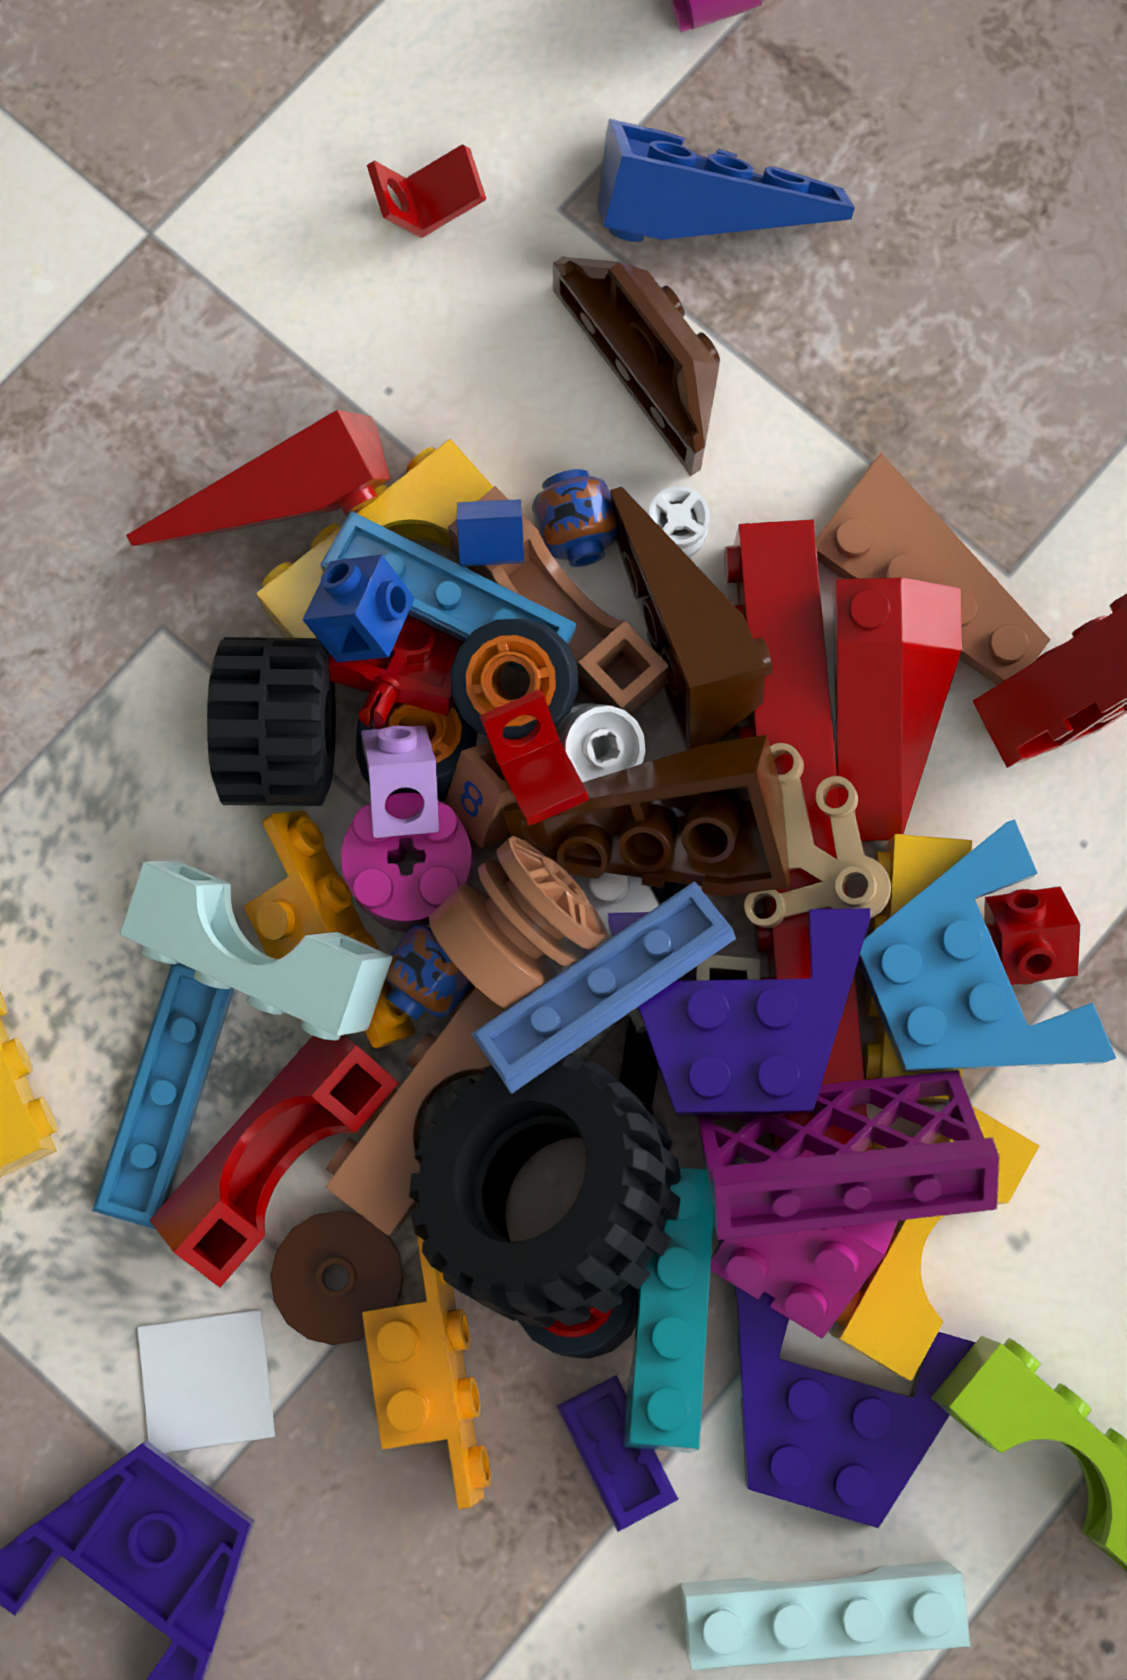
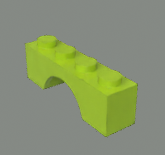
M980 1336L931 1399L982 1444L999 1453L1032 1440L1047 1439L1061 1442L1078 1461L1087 1483L1088 1510L1082 1533L1127 1572V1439L1112 1428H1109L1105 1434L1099 1431L1086 1419L1092 1411L1091 1407L1065 1385L1058 1383L1053 1390L1035 1374L1041 1363L1016 1341L1008 1338L1002 1344Z

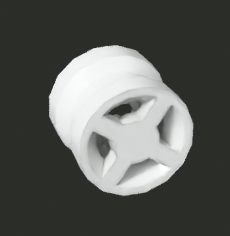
M672 486L663 489L653 498L649 506L648 515L691 558L701 550L706 540L710 518L707 502L697 491L686 486ZM682 529L688 530V534L685 533V532H682V533H674V535H672V533H673L675 530H682Z

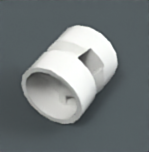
M574 702L570 713L556 727L559 740L582 782L637 766L643 762L646 752L644 734L637 720L625 710L603 704Z

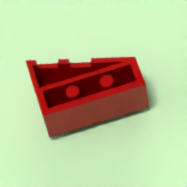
M1127 593L1109 605L1113 612L1112 614L1097 617L1078 627L1071 633L1072 639L1045 652L1035 662L972 701L1006 768L1095 734L1127 714Z

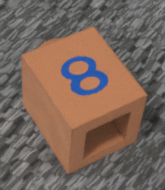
M489 742L461 751L444 802L452 808L462 822L467 834L480 848L511 837L502 812L505 806L516 803L499 769Z

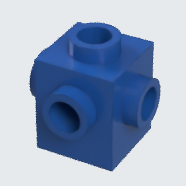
M382 554L330 561L327 569L324 571L303 621L336 662L388 658L415 598Z

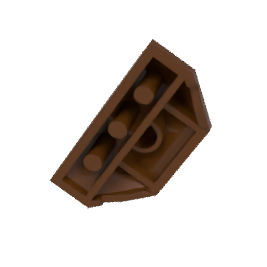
M561 257L553 262L554 293L690 476L700 471L720 366V357L712 341L702 332L697 335L683 318L685 316L684 308L675 292L667 285L661 288L647 270L621 262Z

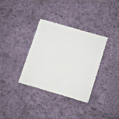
M261 1309L137 1327L148 1442L163 1453L275 1437Z

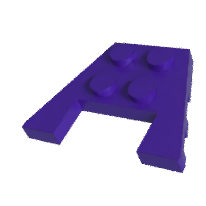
M870 908L809 909L810 979L675 981L638 1006L676 1116L813 1113L871 919ZM649 912L608 913V924L612 937Z
M735 1286L738 1320V1357H740L742 1391L741 1410L745 1482L747 1489L879 1528L950 1416L931 1397L976 1342L938 1332L915 1374L911 1394L906 1396L780 1359L779 1356L789 1318L770 1307L774 1297L766 1292H763L760 1298L756 1299Z
M145 1441L0 1550V1605L14 1616L19 1614L62 1556L172 1640L171 1645L146 1680H205L254 1520L150 1442Z

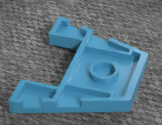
M1015 819L1003 824L864 939L858 963L903 1072L987 1069L990 1067L1014 1066L1040 1067L1066 1064L1092 1065L1103 1064L1116 1059L1093 1002L1029 1026L1017 1001L975 900L1031 879L1038 874Z

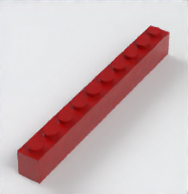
M814 519L739 524L734 545L725 546L726 583H737L738 605L734 606L744 615L753 639L759 637L764 639L772 662V674L765 676L763 703L748 715V726L739 727V739L767 735L770 746L777 743H786L797 750L804 762V770L800 780L814 845L837 859L831 819L820 809L816 802V790L819 784L828 777L837 776ZM788 754L777 756L774 760L778 775L788 773L794 764L793 757ZM838 787L831 789L826 796V804L830 808H840ZM798 868L789 871L790 882L788 888L775 890L780 894L822 881L803 869ZM846 882V885H845V893H846V895L848 896V893H847V882ZM771 896L763 897L764 913L756 914L758 918L767 919L775 913L777 908L775 898ZM808 913L784 918L782 923L774 928H761L754 924L756 951L767 952L769 977H760V980L810 979ZM855 973L822 1084L864 1080ZM867 1104L853 1105L849 1109L868 1118ZM788 1114L783 1116V1118L803 1127L815 1117L812 1114ZM833 1124L822 1135L845 1145L856 1134ZM770 1133L773 1147L779 1146L783 1138Z

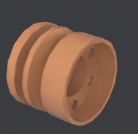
M515 836L507 839L496 850L499 862L488 859L478 868L480 881L489 896L476 887L463 884L429 916L430 928L435 938L454 965L476 988L506 1010L557 976L556 970L548 957L562 966L570 967L584 957L582 947L593 951L608 936L604 922L576 881L556 862L546 857L526 841Z

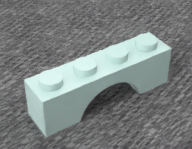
M179 860L143 862L120 935L143 945L141 953L144 956L161 963H181L195 970L193 977L197 981L214 988L230 989L232 987L248 995L247 1003L250 1006L271 1014L281 1015L288 1013L303 1021L301 1028L305 1032L333 1041L339 1040L341 1035L368 1030L393 956L339 932L305 935L300 943L281 959L267 956L249 943L239 929L232 909L231 884Z
M948 1561L880 1566L869 1573L821 1581L772 1582L751 1578L680 1583L686 1653L691 1670L971 1647L963 1574Z

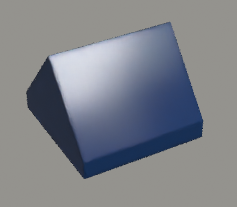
M521 499L457 502L460 567L524 563Z

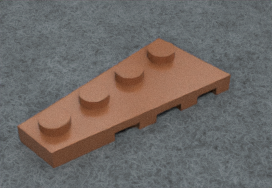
M882 453L878 455L816 538L818 562L843 579L907 578L960 588L962 651L959 659L996 685L1035 662L1051 640Z

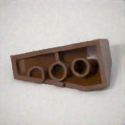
M623 487L611 489L610 499L620 526V532L616 538L618 549L634 597L638 599L647 596V598L642 600L643 614L648 630L646 635L655 652L662 651V659L669 665L668 684L665 685L664 690L686 749L689 750L698 746L716 743L763 703L765 676L772 674V662L767 645L762 637L753 639L744 615Z
M767 735L698 746L582 782L589 797L588 801L531 826L527 825L517 803L505 806L502 812L511 837L515 836L526 841L546 857L556 862L569 875L596 879L603 873L642 878L641 885L663 888L665 881L689 885L695 881L698 886H703L702 891L704 894L723 897L789 887L790 877L783 792Z

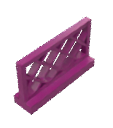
M958 1070L821 1084L812 1113L815 1117L804 1127L783 1118L784 1115L695 1116L713 1201V1217L717 1240L997 1210L999 1153L993 1138H984ZM948 1095L950 1101L940 1112L916 1103L919 1098ZM872 1104L882 1110L871 1120L849 1109L853 1105ZM899 1117H902L924 1128L912 1138L890 1128V1126ZM739 1118L748 1122V1124L735 1134L713 1124L712 1120ZM835 1124L856 1135L843 1145L822 1134ZM766 1131L788 1141L776 1153L754 1143ZM940 1135L954 1140V1142L932 1144ZM873 1142L888 1148L865 1151ZM805 1150L811 1151L819 1155L814 1157L797 1158ZM737 1157L751 1162L749 1164L728 1166Z

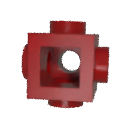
M1061 886L1037 890L1020 889L1009 894L985 897L984 922L1011 985H1028L1038 981L1078 976L1080 922Z

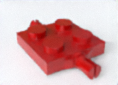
M407 615L388 658L336 662L330 655V680L370 693L358 716L360 721L368 727L374 718V729L382 728L385 725L386 718L395 702L409 704L448 716L454 704L451 696L450 670L458 648L463 642Z

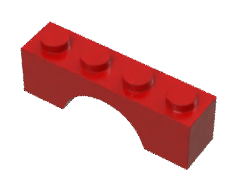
M341 1035L339 1040L335 1041L312 1036L149 1221L173 1253L221 1288L266 1236L265 1215L269 1200L278 1182L294 1161L307 1149L324 1138L339 1133H356L399 1082L346 1035Z

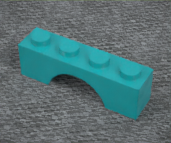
M679 1167L681 1180L679 1184L670 1186V1190L681 1198L678 1218L675 1221L667 1220L664 1233L670 1236L671 1240L663 1257L656 1253L653 1254L645 1266V1269L651 1275L638 1289L635 1338L628 1376L623 1447L692 1453L700 1448L713 1233V1201L706 1170Z

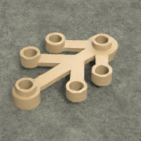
M777 743L770 746L774 760L782 754L791 755L794 760L793 767L788 773L778 775L783 792L789 871L801 868L822 882L780 894L776 890L749 893L744 903L746 916L751 922L761 928H774L782 923L784 918L809 913V909L870 908L871 918L875 917L888 903L891 894V883L883 866L875 859L864 856L854 811L858 804L856 789L847 779L840 776H832L823 780L816 790L818 806L831 819L836 859L814 845L800 780L804 770V762L801 755L793 746L786 743ZM835 787H842L848 790V800L840 808H830L826 804L828 792ZM853 876H863L868 881L866 893L859 898H850L845 893L846 882ZM766 896L775 898L777 903L775 913L767 919L758 918L755 913L757 902Z

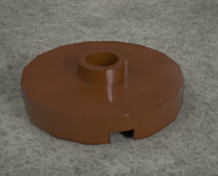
M341 1210L314 1214L292 1228L276 1250L270 1274L274 1303L286 1323L308 1340L329 1345L359 1341L365 1337L362 1312L398 1305L403 1283L400 1252L390 1236L359 1214ZM334 1264L343 1266L348 1273L346 1286L338 1291L329 1288L325 1282V1273Z

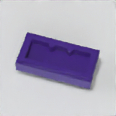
M615 1375L556 1407L617 1532L679 1499L654 1450L623 1447L627 1394L618 1376Z

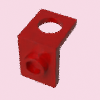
M461 144L407 178L375 160L367 164L383 218L421 238L486 201V195L471 149L464 144ZM387 185L395 192L402 210L394 203Z
M536 690L480 716L499 769L527 825H534L589 800L586 788L559 740L546 699L541 690ZM523 715L537 718L534 729L525 737L510 740L502 736L505 726L514 718Z

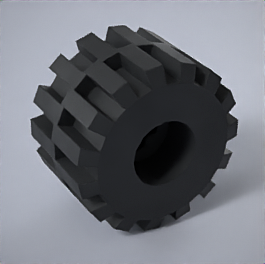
M224 637L220 641L213 659L209 678L207 742L212 780L219 800L223 805L323 806L331 786L334 769L336 703L335 683L330 680V655L318 638Z

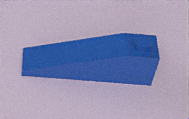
M609 119L605 137L598 210L603 227L609 228V232L617 238L631 242H641L644 240V236L665 240L852 219L855 207L844 188L778 167H766L763 175L754 173L753 166L738 159V154L718 149L716 154H709L708 157H704L684 147V137L666 131Z

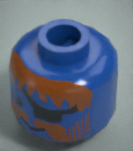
M568 470L547 478L542 483V491L536 495L533 501L532 511L546 547L554 558L568 559L572 567L587 566L602 560L605 557L604 549L611 545L619 535L620 526L613 510L609 488L605 481L589 476L586 470Z
M417 924L411 926L389 954L393 958L385 981L393 988L385 998L416 1021L424 1011L434 1017H447L472 986L469 979L454 965L441 948L431 928L426 925Z

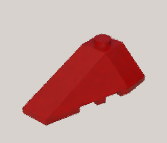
M335 410L128 533L126 536L131 546H154L337 511L339 509H342L345 515H349L350 511L356 512L374 502L378 498L374 489L390 480L377 426L369 415Z
M907 578L836 579L833 591L837 776L847 779L857 791L858 804L854 811L861 841H889L894 834H904L962 651L961 590L958 587ZM838 787L839 804L842 807L848 800V790Z

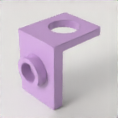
M391 726L384 729L362 730V746L369 773L373 836L380 838L438 832L436 759L426 726ZM398 788H413L422 795L423 805L415 816L408 819H398L392 817L386 811L385 801L387 797Z

